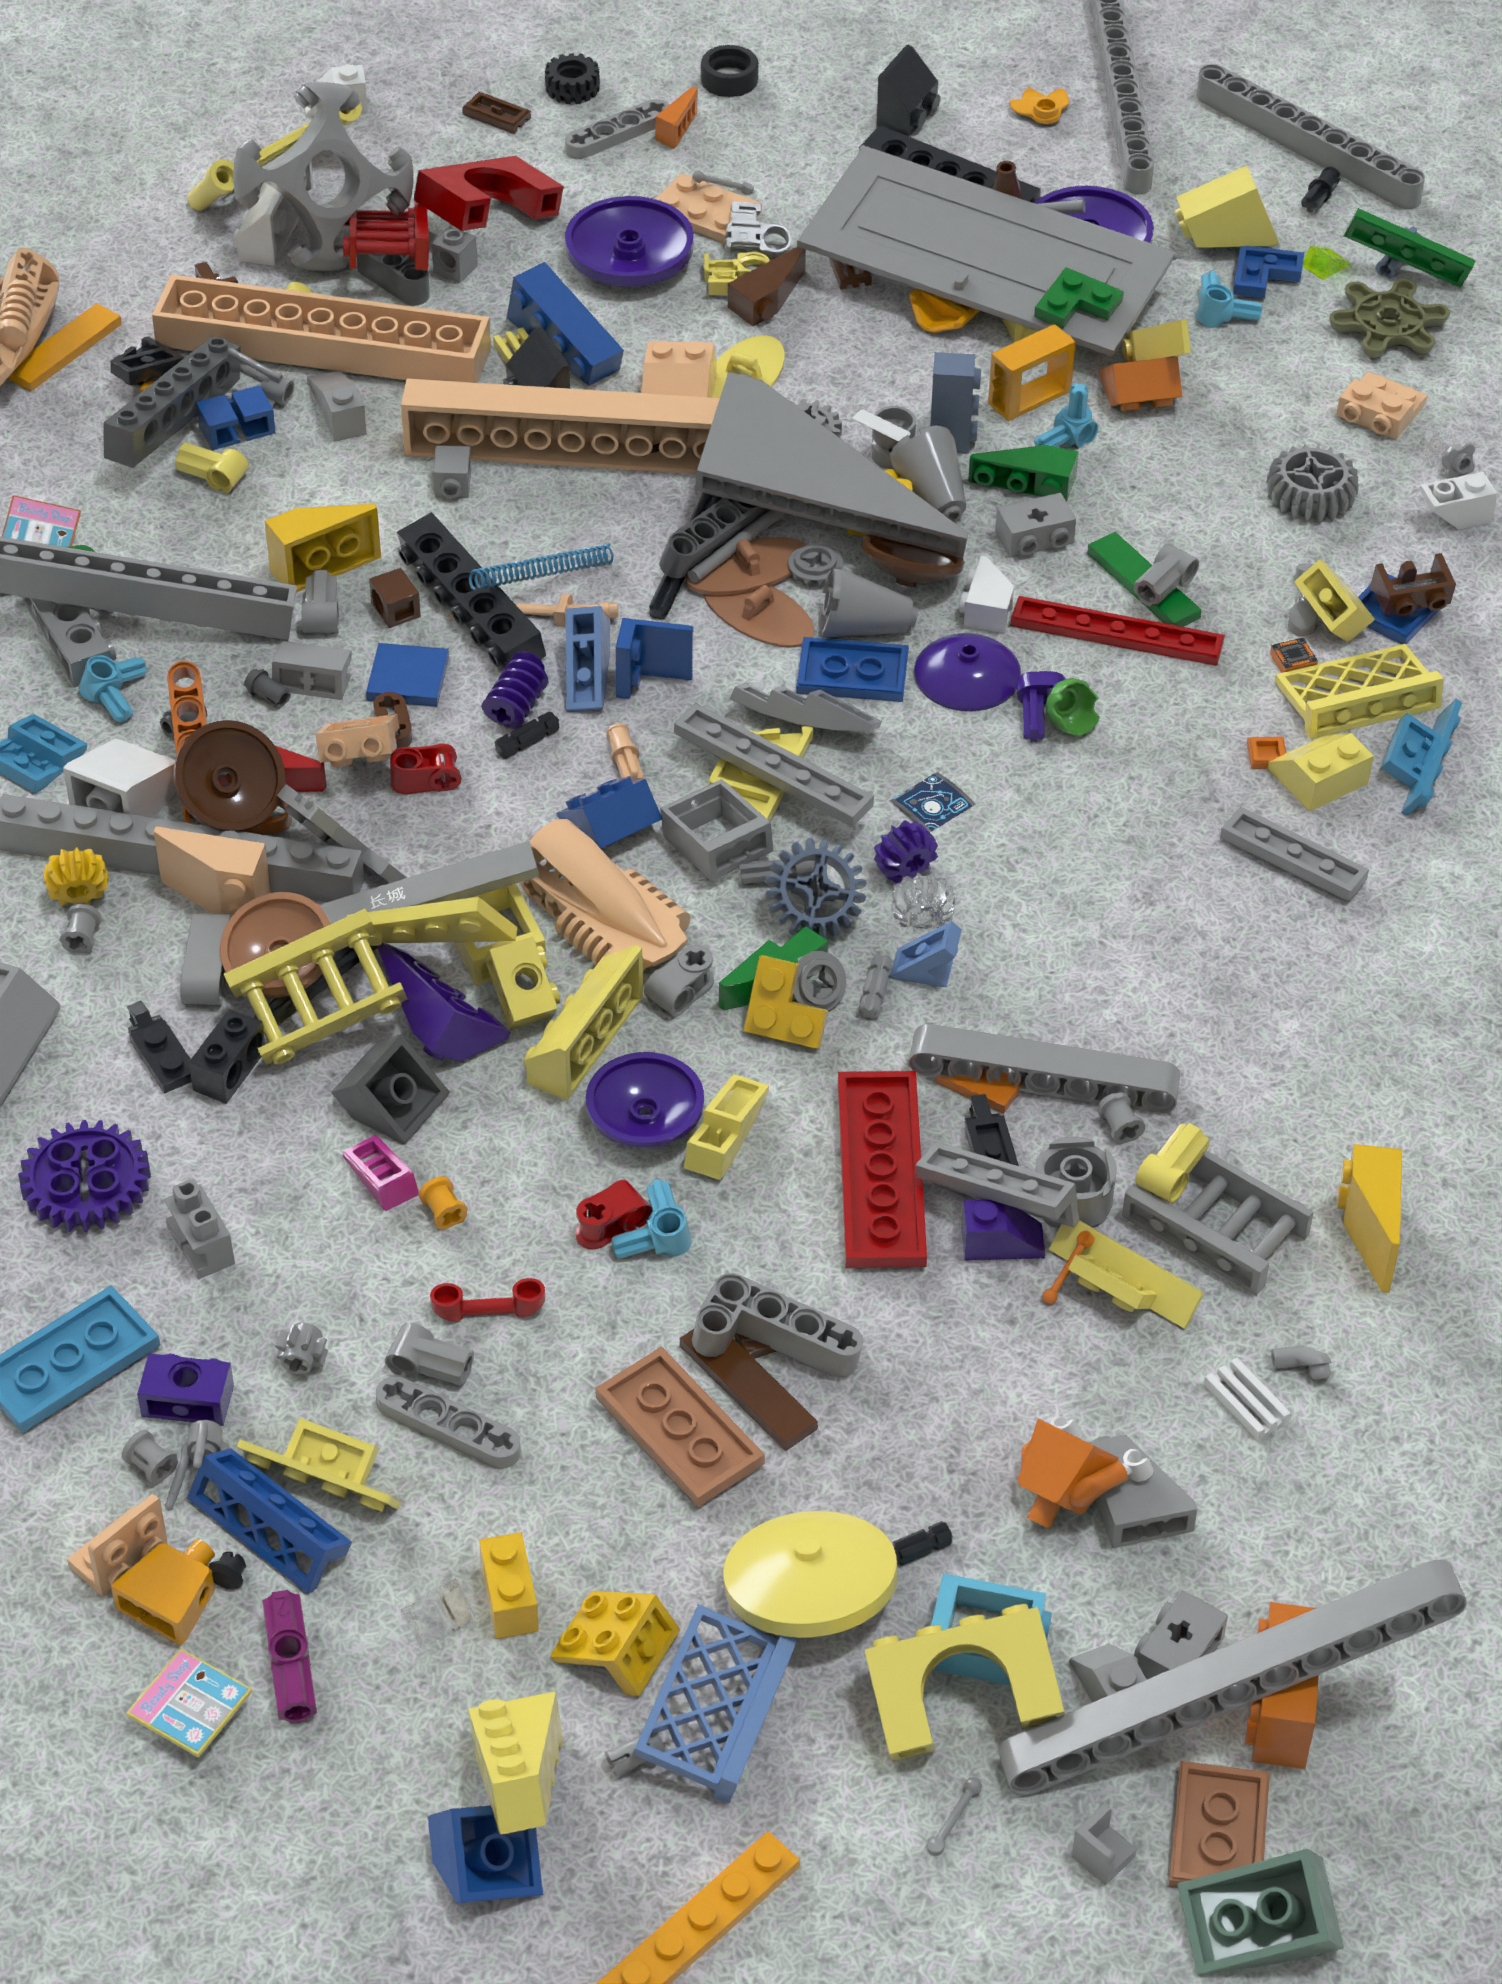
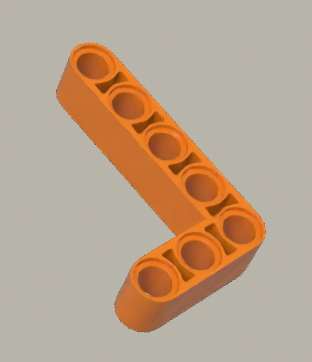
M189 661L176 662L170 667L167 675L176 756L185 740L197 729L207 724L200 671L195 664ZM182 678H190L194 681L191 686L186 688L176 685L177 681ZM186 712H194L198 715L191 722H184L180 719L181 715ZM281 799L277 807L285 810L288 804ZM182 804L184 822L193 824L194 817ZM286 812L277 818L269 816L257 826L242 832L261 835L283 832L290 827L292 817Z

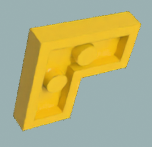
M764 955L759 956L743 1031L818 1049L821 1046L828 1010L792 1002L799 968L798 963Z

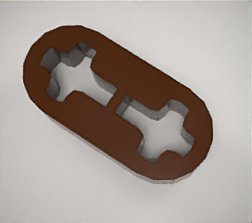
M385 692L378 695L373 701L374 717L388 715L387 707H392L394 713L398 715L399 735H395L396 749L408 747L412 742V726L405 699L400 694L394 692Z

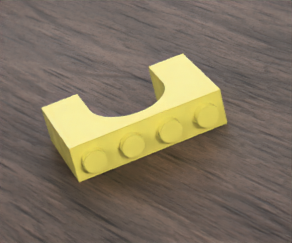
M1027 1604L1014 1605L1003 1609V1616L985 1620L984 1615L969 1616L959 1620L958 1627L942 1630L941 1625L928 1626L915 1632L916 1637L899 1641L898 1636L883 1637L873 1641L872 1648L864 1649L891 1761L935 1751L924 1707V1688L932 1670L941 1661L955 1654H980L990 1658L1003 1669L1012 1688L1022 1730L1038 1726L1065 1714L1038 1607L1028 1609Z

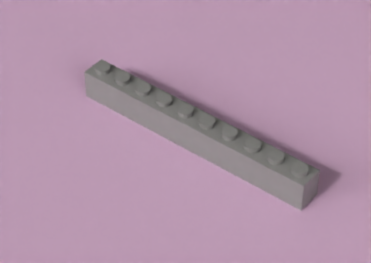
M0 536V593L16 595L22 598L53 601L58 604L89 607L94 610L120 612L130 616L138 615L162 621L193 624L198 627L229 630L234 633L260 635L270 639L289 640L297 590L296 585Z
M2 794L0 799V850L49 858L52 855H60L61 849L73 851L77 846L79 851L92 849L94 854L102 855L106 867L160 875L154 830L155 827H163L265 843L271 893L290 892L303 895L311 900L330 902L360 893L364 882L362 850L242 831H219L204 825Z

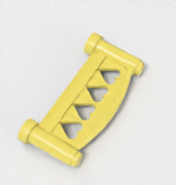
M361 102L351 111L348 109L342 111L340 108L339 116L343 126L350 125L359 118L362 112ZM310 122L263 148L259 152L261 158L257 163L261 167L265 166L290 149L303 134ZM225 159L214 162L208 168L206 176L188 193L189 206L195 210L202 211L207 209L221 195L232 192L234 190V163Z

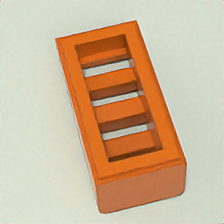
M692 86L655 116L656 141L672 148L678 145L697 114L698 88Z

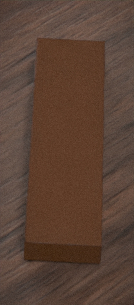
M694 1329L679 1338L680 1347L785 1451L818 1430V1421L735 1339H732L723 1354L717 1357H707L698 1353L693 1347L692 1336Z

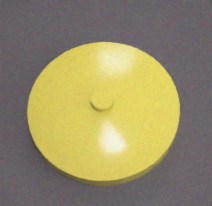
M806 1511L771 1519L743 1535L731 1548L726 1557L723 1579L726 1597L731 1608L745 1622L755 1628L775 1635L805 1638L843 1632L872 1618L891 1599L898 1581L896 1553L891 1541L873 1524L845 1513Z

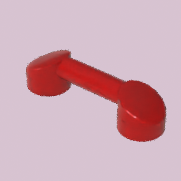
M525 1278L517 1281L512 1288L513 1297L463 1300L462 1289L452 1283L439 1284L430 1292L431 1308L435 1314L442 1319L453 1322L460 1321L463 1316L515 1313L518 1317L531 1316L543 1306L546 1297L544 1284L534 1278Z

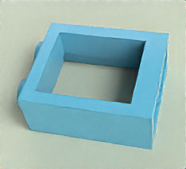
M943 1573L931 1626L941 1625L942 1630L952 1628L957 1604L1002 1613L1003 1609L1014 1605L1027 1604L1028 1609L1038 1607L1045 1637L1048 1638L1052 1612L1044 1611L1046 1593ZM976 1653L952 1655L941 1661L933 1669L1010 1685L1007 1675L996 1662Z

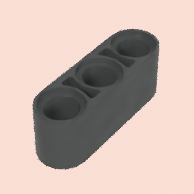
M356 254L358 272L400 301L416 306L424 304L429 300L428 270H415V259H409V255Z

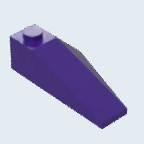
M383 942L381 945H378V952L392 985L400 982L408 999L401 1002L402 1009L413 1034L425 1045L423 1047L425 1053L440 1061L447 1057L461 1062L508 1039L511 1032L492 1014L481 1007L476 1010L469 1003L463 1001L466 998L464 993L440 981L439 974L411 953Z

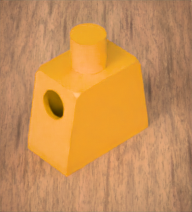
M195 1539L184 1553L167 1543L158 1544L111 1585L115 1609L182 1646L214 1594L215 1588L212 1571L207 1565L215 1557V1552L206 1542L200 1539Z

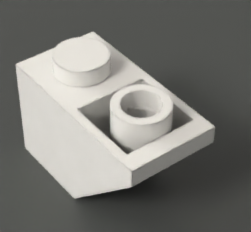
M1484 472L1420 485V491L1433 512L1458 530L1492 523L1498 493Z
M980 556L977 568L970 569L967 580L969 592L962 593L959 612L965 613V627L1005 634L1013 608L1014 585L988 557Z

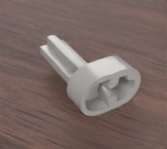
M781 860L740 864L742 884L765 882L768 875H777L770 869L772 862L784 863ZM805 861L794 866L789 871L787 877L810 876L815 861ZM816 877L811 886L806 884L807 888L813 890L812 896L819 895Z

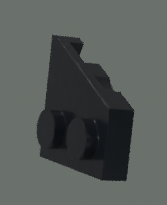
M147 336L141 339V348L138 350L136 347L131 346L125 350L124 354L110 360V373L128 385H140L144 383V380L155 377L160 378L185 357Z

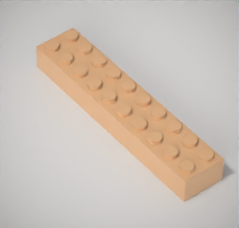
M173 274L170 275L152 314L155 340L168 348L194 351L210 337H221L226 339L227 342L240 345V353L253 360L334 371L340 370L341 372L400 380L423 379L478 383L491 350L490 317Z
M406 379L401 402L404 454L406 456L435 457L436 446H470L471 460L696 474L720 398ZM660 442V451L650 453L652 450V446Z

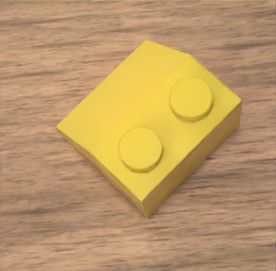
M1352 733L1324 735L1287 752L1285 755L1268 761L1267 769L1309 811H1312L1368 785L1374 755Z

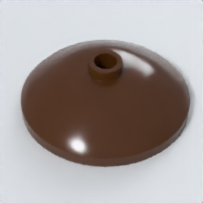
M870 534L863 538L861 545L866 556L881 571L895 577L896 583L907 587H916L917 583H936L952 578L963 571L965 564L964 559L961 557Z
M222 720L200 727L185 740L176 756L174 783L181 803L196 820L219 831L232 830L237 832L257 826L274 812L281 800L277 795L285 786V770L277 748L264 733L243 722ZM219 775H224L228 778V787H223L219 784Z

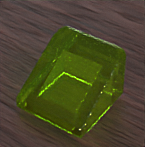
M1316 245L1309 247L1303 260V267L1321 280L1329 278L1350 265L1349 260L1331 248Z

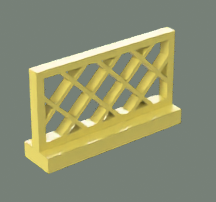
M1406 644L1275 674V682L1304 719L1305 731L1310 739L1401 718L1406 713L1413 715L1442 707L1444 678L1438 671L1429 673ZM1402 657L1405 663L1398 664L1387 660ZM1365 666L1373 670L1371 672H1367L1355 668ZM1381 671H1384L1397 675L1395 678L1385 675H1380L1379 673ZM1334 674L1340 676V678L1336 680L1323 677V675ZM1347 680H1358L1364 682V684L1357 685L1347 682ZM1299 681L1308 685L1304 688L1291 685L1290 683ZM1317 686L1330 689L1332 691L1330 693H1325L1314 689Z

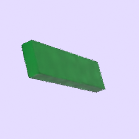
M1357 208L1344 233V237L1459 288L1464 284L1476 261Z
M1116 532L1088 544L1087 554L1140 601L1138 595L1134 592V584L1153 565ZM1177 587L1159 604H1152L1150 607L1143 604L1166 624L1184 627L1201 618L1202 609Z

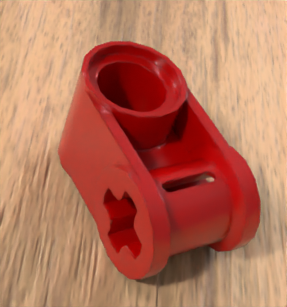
M440 743L432 746L401 747L396 749L390 755V785L392 789L400 794L440 792L456 789L461 784L462 778L460 771L455 767L457 760L455 748L449 744ZM440 754L444 755V762H441ZM443 773L445 776V782H443L441 778Z
M627 1180L616 1181L605 1190L582 1200L578 1204L576 1218L580 1224L575 1231L578 1244L587 1249L602 1248L611 1243L614 1236L637 1230L636 1226L639 1228L644 1226L653 1212L652 1207Z

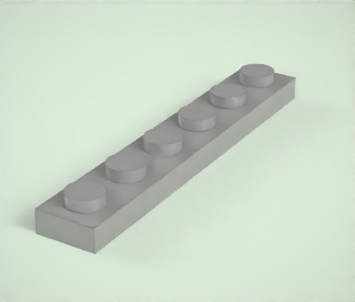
M694 703L674 723V734L852 828L874 806V795L698 703Z

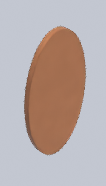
M786 537L758 538L750 542L747 539H741L736 544V553L697 583L692 582L688 575H686V585L692 591L705 595L741 594L758 590L763 585H774L793 575L792 571L788 568L789 556L793 551L806 546V544L797 539Z
M763 585L758 590L733 595L703 594L708 606L721 620L740 633L757 641L774 646L792 648L801 647L803 637L813 638L814 626L806 611L788 595L772 586Z

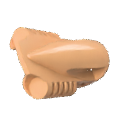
M23 247L19 248L9 259L4 278L0 277V386L32 352L55 307L60 286L59 274L54 265L36 252Z
M557 819L552 821L532 837L530 844L540 876L522 881L521 886L527 896L557 920L555 925L556 932L570 944L574 945L585 957L592 960L595 965L606 955L638 945L642 947L644 971L648 967L657 966L673 958L686 946L688 938L685 935V930L690 923V914L682 907L677 906V903L668 898L662 891H659L655 885L641 876L635 869L622 870L608 858L589 836L583 833L570 820ZM546 859V864L542 866L540 862ZM555 867L556 869L554 873H552L550 870Z

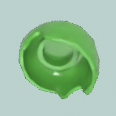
M1068 678L1056 683L1051 689L1046 702V713L1056 729L1075 736H1082L1090 733L1100 719L1094 709L1095 702L1099 698L1090 689L1087 682Z

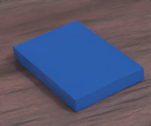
M803 637L796 693L809 694L820 689L834 697L903 702L909 645Z

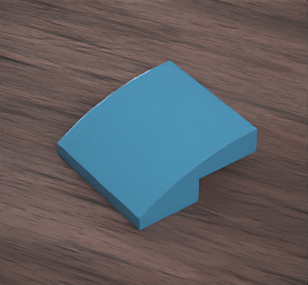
M31 714L9 725L7 738L0 741V774L33 793H37L64 772L63 767L68 762L82 756L87 750V743L41 717Z

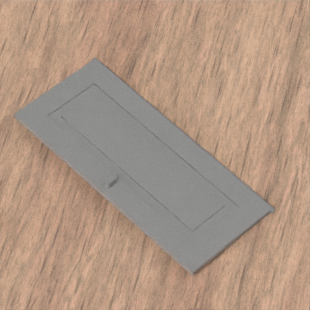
M864 145L859 147V153L797 240V246L1037 331L1053 324L1035 317V306L1064 268L1068 267L1124 291L1123 301L1108 321L1078 308L1065 327H1059L1072 337L1075 344L1114 357L1173 260L1179 257V254L1175 251Z

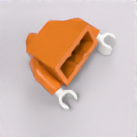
M1056 1416L1049 1424L1038 1418L1031 1440L1023 1445L1021 1449V1471L1018 1483L1020 1486L1037 1494L1027 1518L1050 1529L1060 1507L1081 1515L1086 1512L1091 1503L1106 1491L1127 1481L1128 1475L1131 1480L1136 1482L1149 1479L1153 1474L1150 1459L1142 1458L1140 1451L1130 1449L1123 1456L1124 1463L1118 1461L1119 1457L1080 1439L1082 1432L1076 1420L1072 1419L1067 1423L1064 1417Z

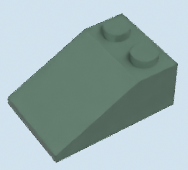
M1309 1849L1177 1884L1195 1967L1199 1976L1305 1959L1344 1949L1323 1857Z

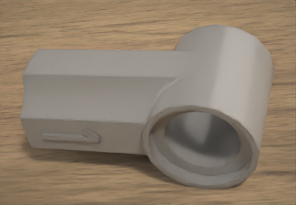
M1165 544L1156 555L1153 566L1135 582L1134 592L1138 595L1140 602L1149 607L1152 604H1159L1178 585L1186 587L1190 584L1198 571L1199 560L1171 544Z
M315 570L311 576L306 577V600L302 602L301 609L303 634L339 633L336 576H332L327 570Z
M405 1323L401 1326L385 1357V1364L394 1374L401 1375L402 1372L406 1373L405 1377L415 1378L420 1373L461 1386L463 1383H466L471 1372L474 1350L434 1339L432 1333L425 1327L415 1323Z

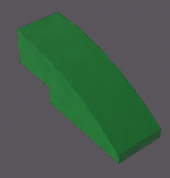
M806 926L781 947L768 940L719 982V1007L723 1010L749 1005L759 956L764 955L798 963L797 958L807 955L810 951H824L828 953L829 941Z

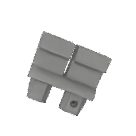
M190 1179L175 1185L172 1188L173 1195L163 1199L173 1215L166 1218L167 1227L180 1250L183 1251V1255L197 1279L199 1280L235 1265L230 1233L201 1184L198 1185L195 1179Z

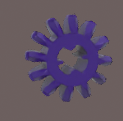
M904 820L899 827L891 825L890 832L880 835L882 842L874 847L876 852L874 861L877 863V867L895 884L902 881L907 885L914 877L921 879V874L925 870H931L930 862L938 858L936 853L938 844L935 838L924 825L919 824L917 821L909 823Z

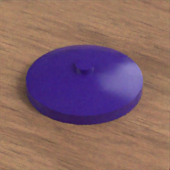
M1071 186L1052 191L1034 203L1084 200L1085 213L1066 215L1152 244L1154 226L1149 212L1140 202L1120 191L1099 186Z
M619 196L594 202L574 215L568 223L565 232L566 254L575 269L590 279L614 286H644L668 279L687 265L694 249L693 228L687 217L672 205L641 196Z

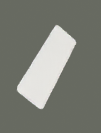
M863 409L852 417L854 420L898 442L906 435L911 434Z

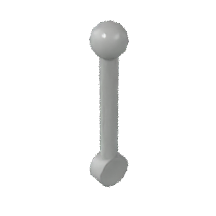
M700 170L692 174V179L696 183L705 181L738 189L746 194H751L754 190V186L747 182L741 184L707 176Z
M971 1777L966 1780L964 1784L965 1792L937 1836L928 1839L927 1850L930 1854L940 1855L944 1852V1841L971 1797L978 1794L982 1789V1783L978 1778Z

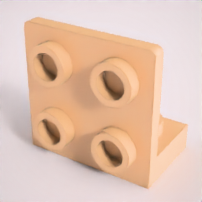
M151 1494L135 1508H130L67 1559L69 1568L99 1595L104 1597L112 1590L111 1585L158 1544H168L160 1499L156 1495Z

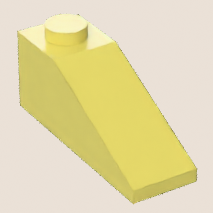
M1187 319L1131 331L1125 337L1126 340L1122 342V354L1125 360L1128 359V362L1177 356L1180 358L1191 353Z

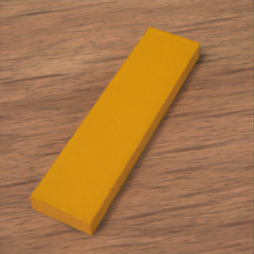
M98 303L94 304L33 349L7 379L29 391H33L122 324L121 316Z

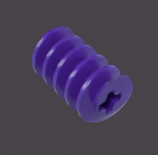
M527 651L518 652L512 656L510 662L481 704L483 713L489 719L513 729L522 726L531 708L534 707L537 699L540 698L543 690L549 683L541 659L534 653Z

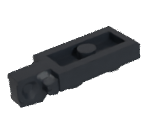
M141 1000L128 1005L129 1020L133 1025L127 1028L131 1044L162 1092L165 1094L191 1083L189 1069L191 1058L167 1022L160 1015L151 1017L149 1010Z
M986 1094L970 1096L971 1108H969L971 1117L965 1118L964 1121L970 1151L1019 1166L1004 1115L1000 1116V1113L991 1114Z

